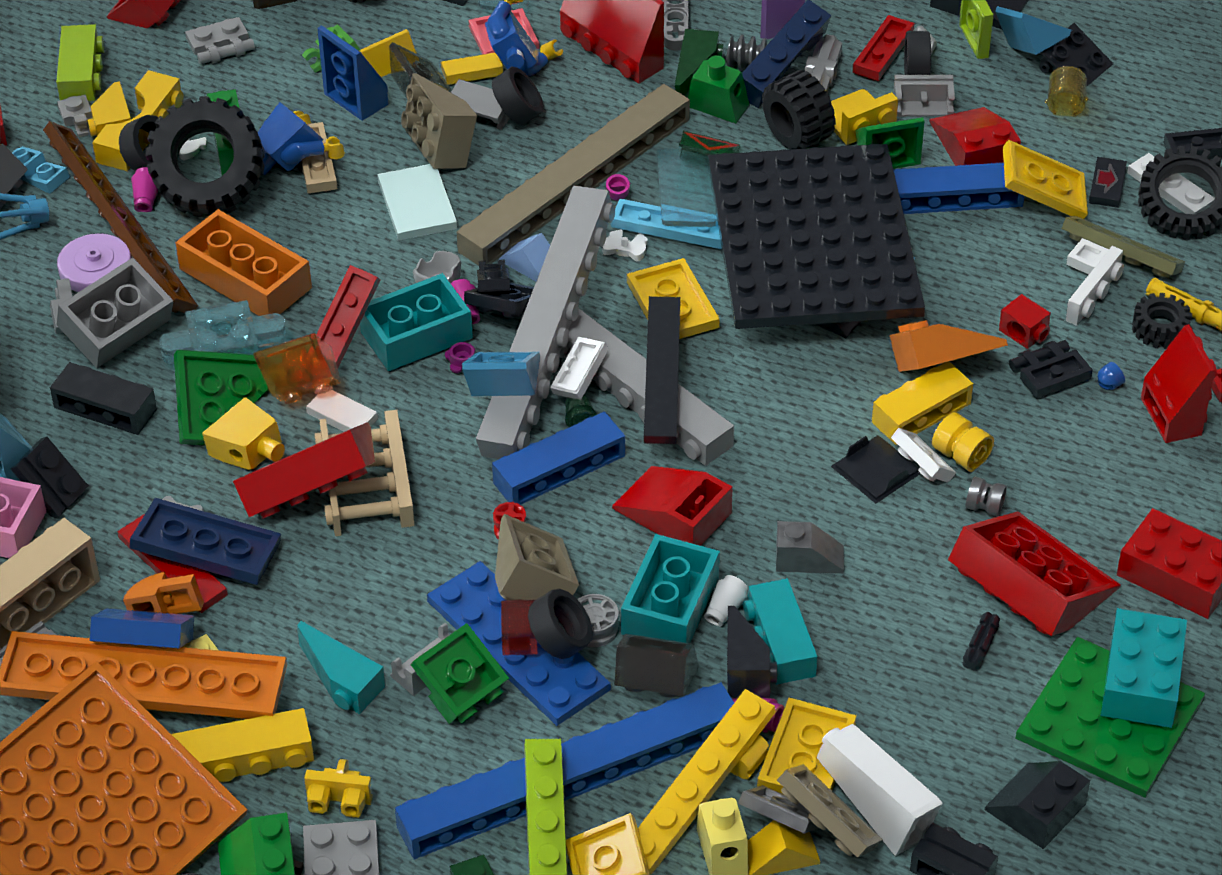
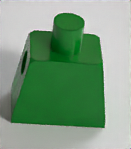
M712 56L708 60H704L691 80L688 95L690 108L736 124L749 107L743 74L740 70L725 66V59L721 56Z

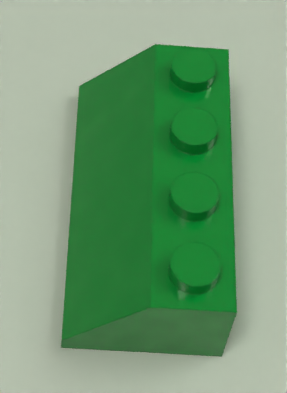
M287 812L249 818L218 842L221 875H296Z

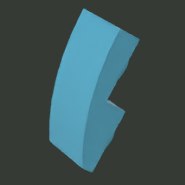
M22 146L12 152L28 169L21 179L47 193L53 192L70 178L67 167L46 162L41 151Z

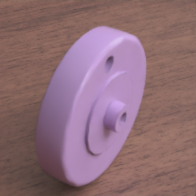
M89 234L71 241L61 250L57 259V267L60 279H69L71 290L80 292L131 259L132 256L129 248L120 238L108 234Z

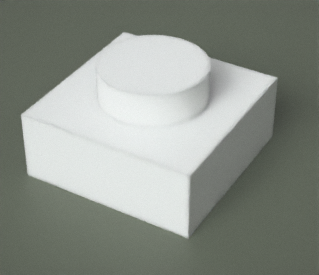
M1082 238L1068 255L1066 265L1090 274L1109 249Z

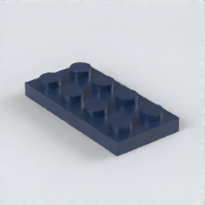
M154 498L130 538V549L258 585L280 545L281 533Z

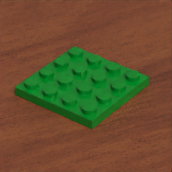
M1077 636L1016 731L1015 739L1146 798L1204 701L1205 693L1180 682L1178 703L1172 728L1101 716L1110 651Z

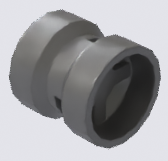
M974 477L968 491L966 508L975 511L983 509L989 515L999 517L1005 501L1007 485L1001 483L992 485L988 484L985 479Z

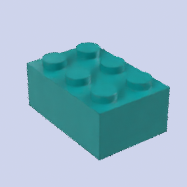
M441 273L371 300L360 322V332L387 371H391L447 349L456 343L472 339L471 310L445 275Z
M655 534L621 607V635L687 652L719 579L720 551Z
M1117 608L1111 637L1101 716L1172 728L1178 703L1187 627L1186 619Z

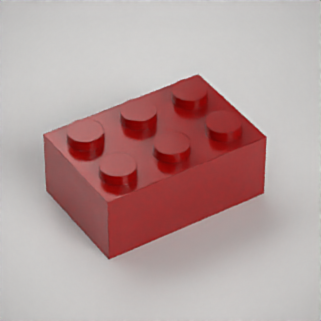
M1152 508L1122 548L1116 575L1209 619L1222 600V540Z

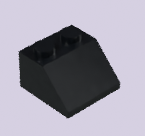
M1062 761L1027 763L986 805L984 810L1044 849L1086 805L1090 780Z

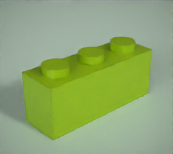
M96 24L61 26L56 80L60 100L72 96L86 95L88 101H95L96 90H101V76L97 72L103 70L102 56L99 53H104L103 36H98Z

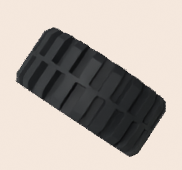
M200 96L198 102H193L191 98L182 100L184 105L179 108L172 105L168 108L169 114L165 118L159 116L155 122L156 130L149 133L147 140L150 144L146 148L145 157L148 160V172L163 198L169 204H174L178 210L184 213L189 211L192 212L193 216L202 217L203 214L211 215L217 209L221 211L227 210L228 213L237 210L235 205L239 202L245 204L251 198L249 193L252 190L256 191L260 185L259 177L264 174L265 165L263 158H265L259 134L250 118L246 117L236 105L229 106L226 100L217 98L216 102L210 100L209 96ZM205 132H213L225 136L233 147L234 159L230 168L223 176L214 181L201 183L191 181L181 173L177 158L180 149L187 140Z

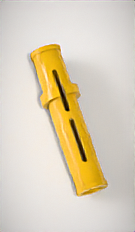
M1153 278L1149 282L1146 296L1149 297V294L1155 293V296L1159 297L1160 293H1165V298H1170L1171 294L1175 295V301L1182 299L1185 301L1184 306L1188 305L1190 307L1192 318H1195L1197 323L1201 325L1205 323L1222 332V310L1215 307L1213 302L1197 299L1180 289L1164 283L1158 278Z

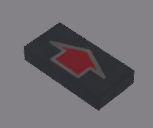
M1097 157L1089 197L1090 204L1119 208L1127 161Z

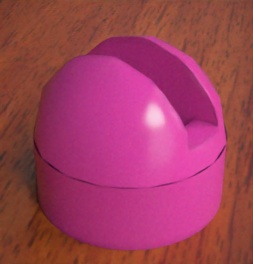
M614 174L607 179L606 190H609L610 198L619 201V199H625L628 196L630 182L627 177L621 174Z

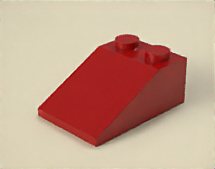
M985 107L929 120L955 166L1004 163L1003 146L1010 140L1021 144V140L1010 122Z

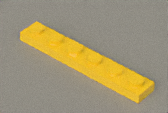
M745 689L640 824L638 831L649 875L660 865L696 818L699 805L709 801L776 713L774 705Z

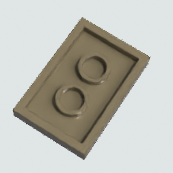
M804 764L786 769L777 779L783 786L781 789L782 793L794 804L798 805L801 803L810 812L808 814L809 819L822 830L827 828L837 838L835 840L836 845L847 855L852 856L854 854L858 858L873 851L883 840Z

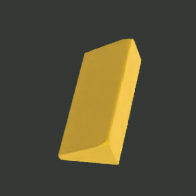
M407 29L359 50L381 77L418 61L417 53Z

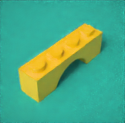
M150 70L147 71L135 87L138 109L142 112L129 121L105 125L92 142L96 163L128 172L130 167L124 161L119 149L118 140L121 130L127 123L142 116L154 115L165 118L169 114L167 109L172 105L179 108L184 98L179 78ZM140 129L138 138L143 151L150 144L147 140L149 133Z

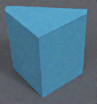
M997 6L995 11L1009 46L1037 55L1070 36L1071 29L999 6Z
M540 351L475 353L462 363V370L471 396L535 395Z

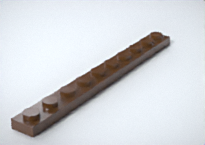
M49 121L43 131L50 139V145L60 153L62 162L75 174L73 177L87 191L86 196L99 208L98 213L109 222L112 233L127 245L131 256L173 300L172 312L194 313L198 304L72 129Z

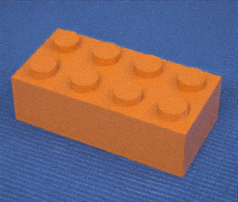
M219 209L175 242L180 270L268 322L273 321L312 288L308 260Z

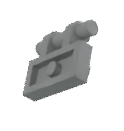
M239 17L185 31L186 39L194 55H197L199 64L207 62L215 64L220 62L222 58L233 55L236 57L244 56L245 52L255 49L252 38L249 39L248 32Z

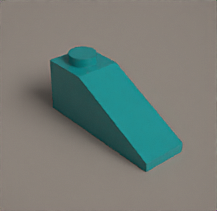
M303 621L297 624L299 645L335 704L344 710L351 709L361 714L385 688L384 667Z

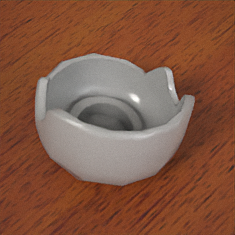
M436 251L430 261L425 262L423 258L419 260L416 268L413 270V278L418 283L443 273L448 281L452 283L460 279L461 260L458 255L452 252Z

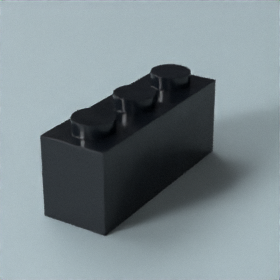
M71 362L66 365L50 386L55 409L136 435L140 434L157 410L153 388Z

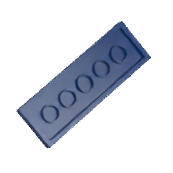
M481 561L427 594V602L456 630L468 623L507 674L508 680L556 726L611 690V683L578 652L569 658L559 659L545 651L535 639L528 620L529 606L521 602L514 604L505 600L499 593L495 574Z

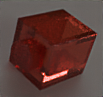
M517 599L501 601L503 655L538 654L537 640L533 635L528 620L529 607L535 600Z

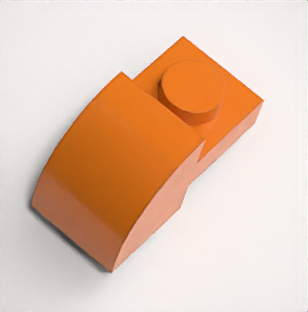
M165 572L151 575L137 582L127 591L123 599L127 610L170 614L199 611L204 604L194 574L167 578Z

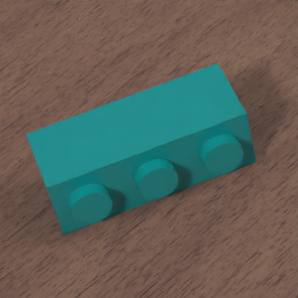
M788 578L748 586V600L743 601L744 614L747 621L753 620L754 630L769 646L770 662H777V683L775 684L816 677L817 654Z

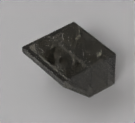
M625 634L617 645L614 685L624 687L630 692L647 690L659 692L663 697L683 696L698 671V660L694 644Z

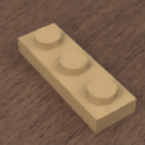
M323 122L307 124L324 139L322 142L325 143L327 137ZM327 151L323 155L310 156L301 160L307 193L337 189L332 159L328 157Z

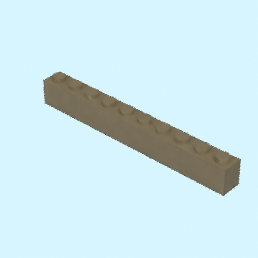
M665 84L648 93L646 97L630 106L615 119L610 120L604 127L589 135L576 147L568 150L563 156L547 165L545 169L532 178L527 179L517 189L506 194L496 204L485 209L475 219L464 224L457 231L458 252L478 266L479 261H486V264H492L519 241L528 238L564 211L573 185L588 188L598 187L610 176L616 174L689 121L690 99Z

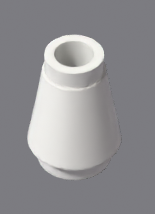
M727 575L724 579L719 580L707 612L704 615L705 619L721 627L728 620V606H735L738 609L743 604V601L747 600L748 586L741 579L732 575Z

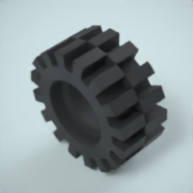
M1155 293L1149 294V299L1144 296L1135 306L1132 331L1133 333L1136 332L1135 337L1138 340L1143 338V344L1148 345L1152 342L1153 348L1157 349L1159 344H1163V348L1167 349L1184 325H1190L1192 318L1190 307L1188 305L1184 306L1185 301L1182 299L1175 301L1176 296L1172 294L1170 298H1165V293H1160L1159 297H1156ZM1164 318L1171 321L1172 323L1161 324L1153 321L1152 319Z

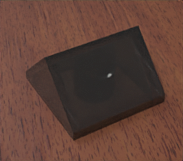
M392 42L390 44L391 76L405 97L407 86L411 84L412 73L419 74L449 92L452 91L432 61Z

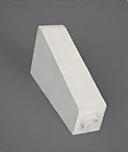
M854 724L841 730L834 728L822 738L823 744L817 759L875 832L883 839V842L891 852L897 856L919 843L943 804L941 800Z

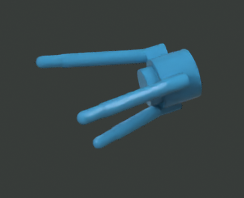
M0 193V200L24 202V204H20V209L0 212V218L21 216L22 221L27 222L0 232V239L28 229L39 228L40 223L49 221V207L45 198L36 199L35 195L21 196Z

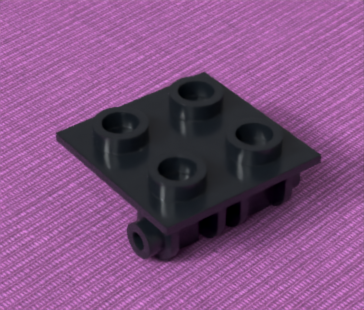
M1073 23L1068 27V29H1071L1070 36L1040 52L1044 57L1041 59L1039 67L1043 73H1052L1057 70L1075 90L1081 92L1114 63Z

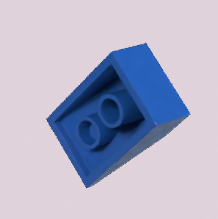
M324 26L318 27L324 94L361 121L388 105L387 84L363 54Z

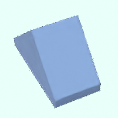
M539 233L519 241L502 255L499 260L505 259L507 266L536 282L550 244L544 235Z

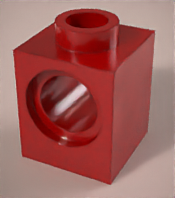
M1021 294L1001 309L999 331L1029 349L1036 342L1042 343L1049 335L1051 312Z

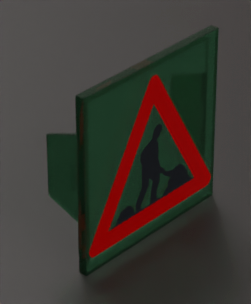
M683 130L679 147H682L680 157L683 150L706 156L722 153H739L741 144Z

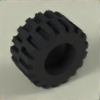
M798 70L765 87L762 94L764 116L770 130L783 146L788 147L790 150L807 149L832 136L835 130L834 125L836 124L834 108L825 88L815 76H812L807 71Z

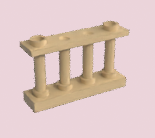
M397 410L384 411L385 424L379 425L380 428L371 429L373 442L381 441L382 444H388L389 448L383 449V452L374 453L375 463L366 466L385 465V468L392 467V472L387 473V476L337 482L339 486L329 490L331 505L324 506L327 525L334 526L335 536H342L340 520L393 514V517H400L401 528L414 526L413 504ZM319 419L321 432L315 433L316 444L338 435H328L326 419ZM386 489H389V492H396V497H391V501L338 507L337 496Z

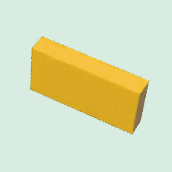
M496 53L441 62V69L447 85L456 84L458 79L468 82L497 77L503 73V65Z

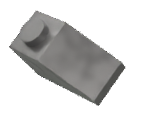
M777 521L776 572L844 574L843 544L812 522Z

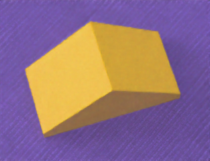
M775 820L747 840L748 875H770L820 864L810 832L802 833Z

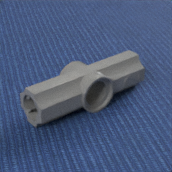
M828 34L817 42L813 56L808 57L805 71L818 79L827 94L829 86L833 87L834 85L833 80L836 79L838 60L842 52V42L836 36Z

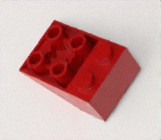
M1189 324L1184 325L1144 377L1141 400L1165 443L1202 436L1204 423L1207 422L1208 403L1212 399L1211 388L1213 379L1217 375L1214 361L1208 358L1201 338L1194 334Z
M651 466L612 505V509L658 535L701 546L732 513L733 486L703 471Z

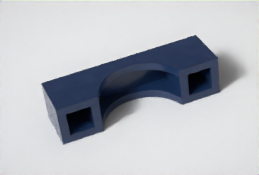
M807 0L743 71L748 101L751 105L759 108L763 103L762 94L765 87L781 79L797 57L806 50L809 52L826 33L831 15L811 0Z

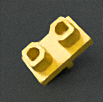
M340 759L337 769L325 768L324 771L306 770L304 779L308 810L310 812L323 814L327 812L330 801L341 802L342 814L348 817L359 818L365 804L371 805L373 794H371V777L361 776L359 771H350L348 760Z

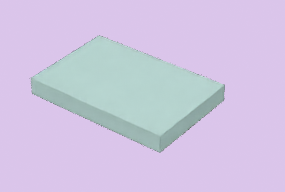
M430 164L377 174L378 183L398 241L457 229V221L438 169H433Z

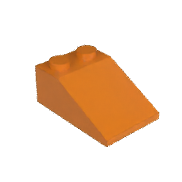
M927 320L898 326L899 333L889 335L899 372L922 369L1008 346L1007 340L1004 338L943 324L928 325Z

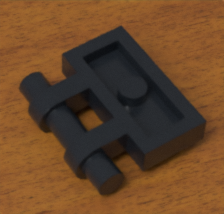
M1066 340L1057 343L1050 341L1043 344L1042 348L1038 350L1020 352L1018 357L1009 360V367L1013 372L1021 369L1020 379L1036 399L1089 380L1092 377L1093 371L1076 349L1069 352L1070 347Z

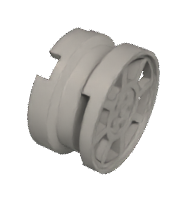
M588 594L580 597L578 601L581 604L586 601L589 602V604L583 606L590 618L593 630L592 641L588 647H601L609 644L615 639L619 631V610L616 603L611 598L601 594ZM592 600H600V601H602V602H601V603H593Z

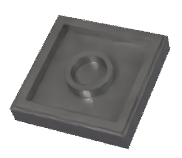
M762 785L743 791L738 804L797 831L807 833L818 828L809 819L808 814L810 812L801 803L796 805L785 795Z

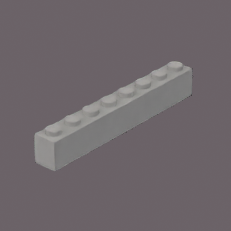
M579 309L577 319L572 321L569 327L568 343L565 347H562L559 357L567 358L578 337L605 342L609 349L593 380L601 390H607L613 394L623 407H629L635 411L644 422L646 359ZM678 384L676 444L684 449L689 458L697 459L706 466L733 447L734 425Z

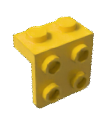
M861 89L831 101L836 119L834 132L846 145L857 141L856 129L897 122L898 98L892 92L875 99L867 90Z

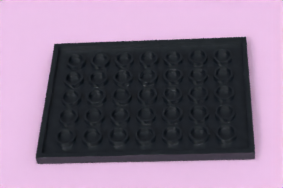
M887 144L708 155V168L735 329L924 317L925 304Z

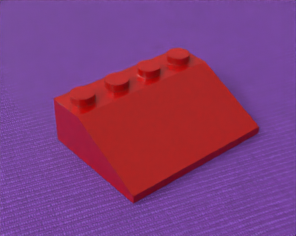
M563 0L560 9V29L563 35L567 38L571 37L581 44L586 51H591L599 56L605 64H610L618 69L624 77L631 78L640 84L664 69V2L662 0Z
M1018 511L963 526L948 558V561L958 567V571L962 575L976 580L988 594L999 597L1009 605L1011 611L1026 617L1035 624L1037 630L1050 636L1070 630L1121 586L1117 581Z

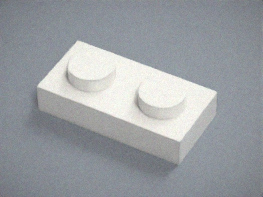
M898 428L891 437L900 446L898 452L906 459L917 462L920 465L918 471L930 481L934 482L935 479L949 482L956 474L916 433Z

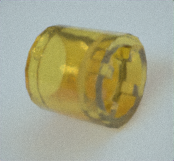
M1070 66L1060 67L1052 72L1049 78L1048 99L1045 100V103L1054 115L1075 117L1084 110L1085 103L1088 101V97H1086L1087 78L1080 69Z

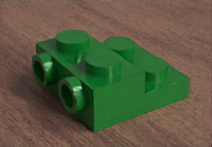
M468 623L454 631L410 664L431 691V694L428 696L448 724H451L456 719L461 724L478 712L474 706L482 700L487 705L504 693L501 687L509 679Z

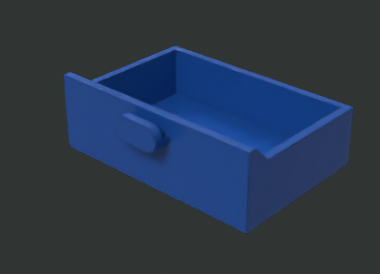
M106 608L91 616L90 641L181 648L193 641L194 615Z

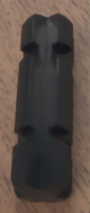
M990 612L982 614L979 621L980 625L977 626L968 645L969 648L963 656L962 665L965 668L973 671L981 668L982 659L986 656L993 641V635L996 634L999 627L1000 618L997 614H991Z

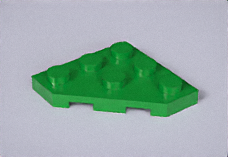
M177 350L174 353L180 444L205 445L202 433L243 398H247L255 403L272 386L269 356Z

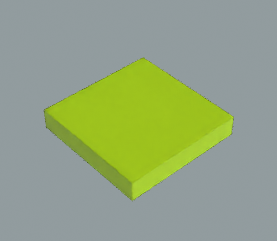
M962 0L959 26L977 59L989 58L993 13L986 0Z

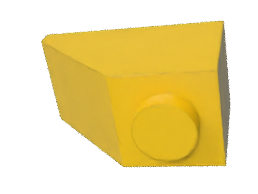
M120 81L114 82L90 106L92 119H87L90 135L93 137L98 136L106 124H117L131 120Z

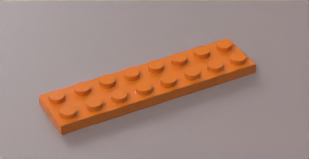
M12 631L0 666V695L51 700L97 661L145 709L250 719L265 715L273 716L276 713L287 669V659L282 656L187 647L169 648L90 641V638Z

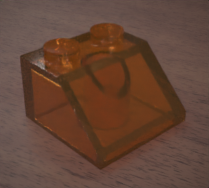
M315 333L253 353L272 396L280 402L284 401L285 404L298 402L303 399V395L312 392L315 394L329 392L333 389V385L341 383L332 347Z

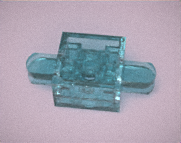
M248 300L185 312L188 330L163 334L159 344L162 359L167 364H174V353L177 350L260 355L259 347L280 344L285 341V320L279 313L252 317Z

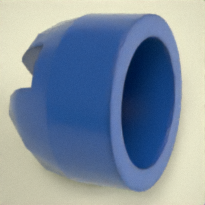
M1109 362L1099 370L1098 383L1105 390H1113L1125 383V376L1118 365L1114 362Z

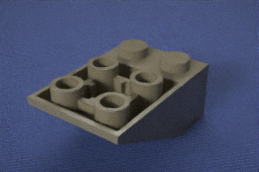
M412 73L411 84L407 86L406 109L401 115L402 127L405 128L433 169L466 168L477 118L476 113L465 100L419 74Z

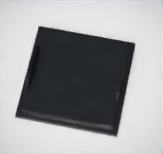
M879 435L870 441L867 436L863 437L849 447L844 458L831 466L875 504L921 474L918 471L919 467L902 456L898 450Z

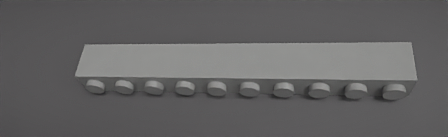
M573 185L509 351H540L535 395L492 396L476 437L481 456L499 460L503 456L510 455L527 447L530 443V431L532 426L538 423L540 416L539 407L542 399H546L549 394L551 375L559 367L560 351L568 343L569 327L571 322L577 319L578 303L581 296H585L587 292L590 271H594L596 268L599 247H603L605 244L608 223L612 222L615 217V204L611 202L609 190Z

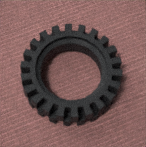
M1178 146L1176 154L1173 153L1172 148L1166 149L1164 157L1159 153L1154 156L1153 162L1149 161L1146 165V170L1143 171L1141 177L1138 205L1142 207L1141 214L1143 218L1149 216L1147 223L1151 227L1158 224L1157 232L1163 234L1167 229L1170 230L1169 237L1176 238L1177 233H1182V239L1189 240L1191 234H1194L1196 239H1202L1204 232L1209 237L1214 234L1215 228L1218 230L1222 228V166L1220 167L1222 159L1216 155L1210 160L1211 151L1204 149L1201 156L1196 154L1198 147L1191 146L1190 153H1185V146ZM1192 173L1204 178L1210 184L1215 200L1209 208L1200 213H1178L1170 209L1163 202L1159 194V186L1164 179L1173 174Z

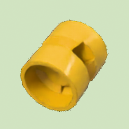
M953 412L945 417L935 430L932 446L945 456L953 457L956 463L967 471L973 472L989 457L994 446V437L983 429L973 427L971 421L959 413Z

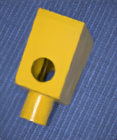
M243 398L202 433L209 456L247 470L254 469L266 458L277 462L283 457L285 452V446L282 444L276 420L247 398Z

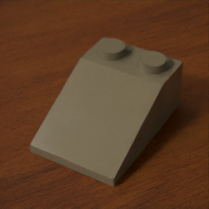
M506 514L502 516L495 580L500 595L511 603L517 604L521 602L528 606H531L535 600L554 589H562L574 595L579 583L563 539Z

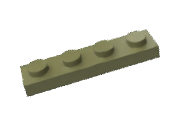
M1066 217L1062 226V230L1070 232V238L1079 242L1083 238L1106 249H1110L1111 246L1123 250L1122 255L1125 256L1124 260L1137 266H1141L1142 263L1153 267L1152 272L1159 276L1169 278L1170 275L1179 274L1183 270L1185 261L1080 217Z

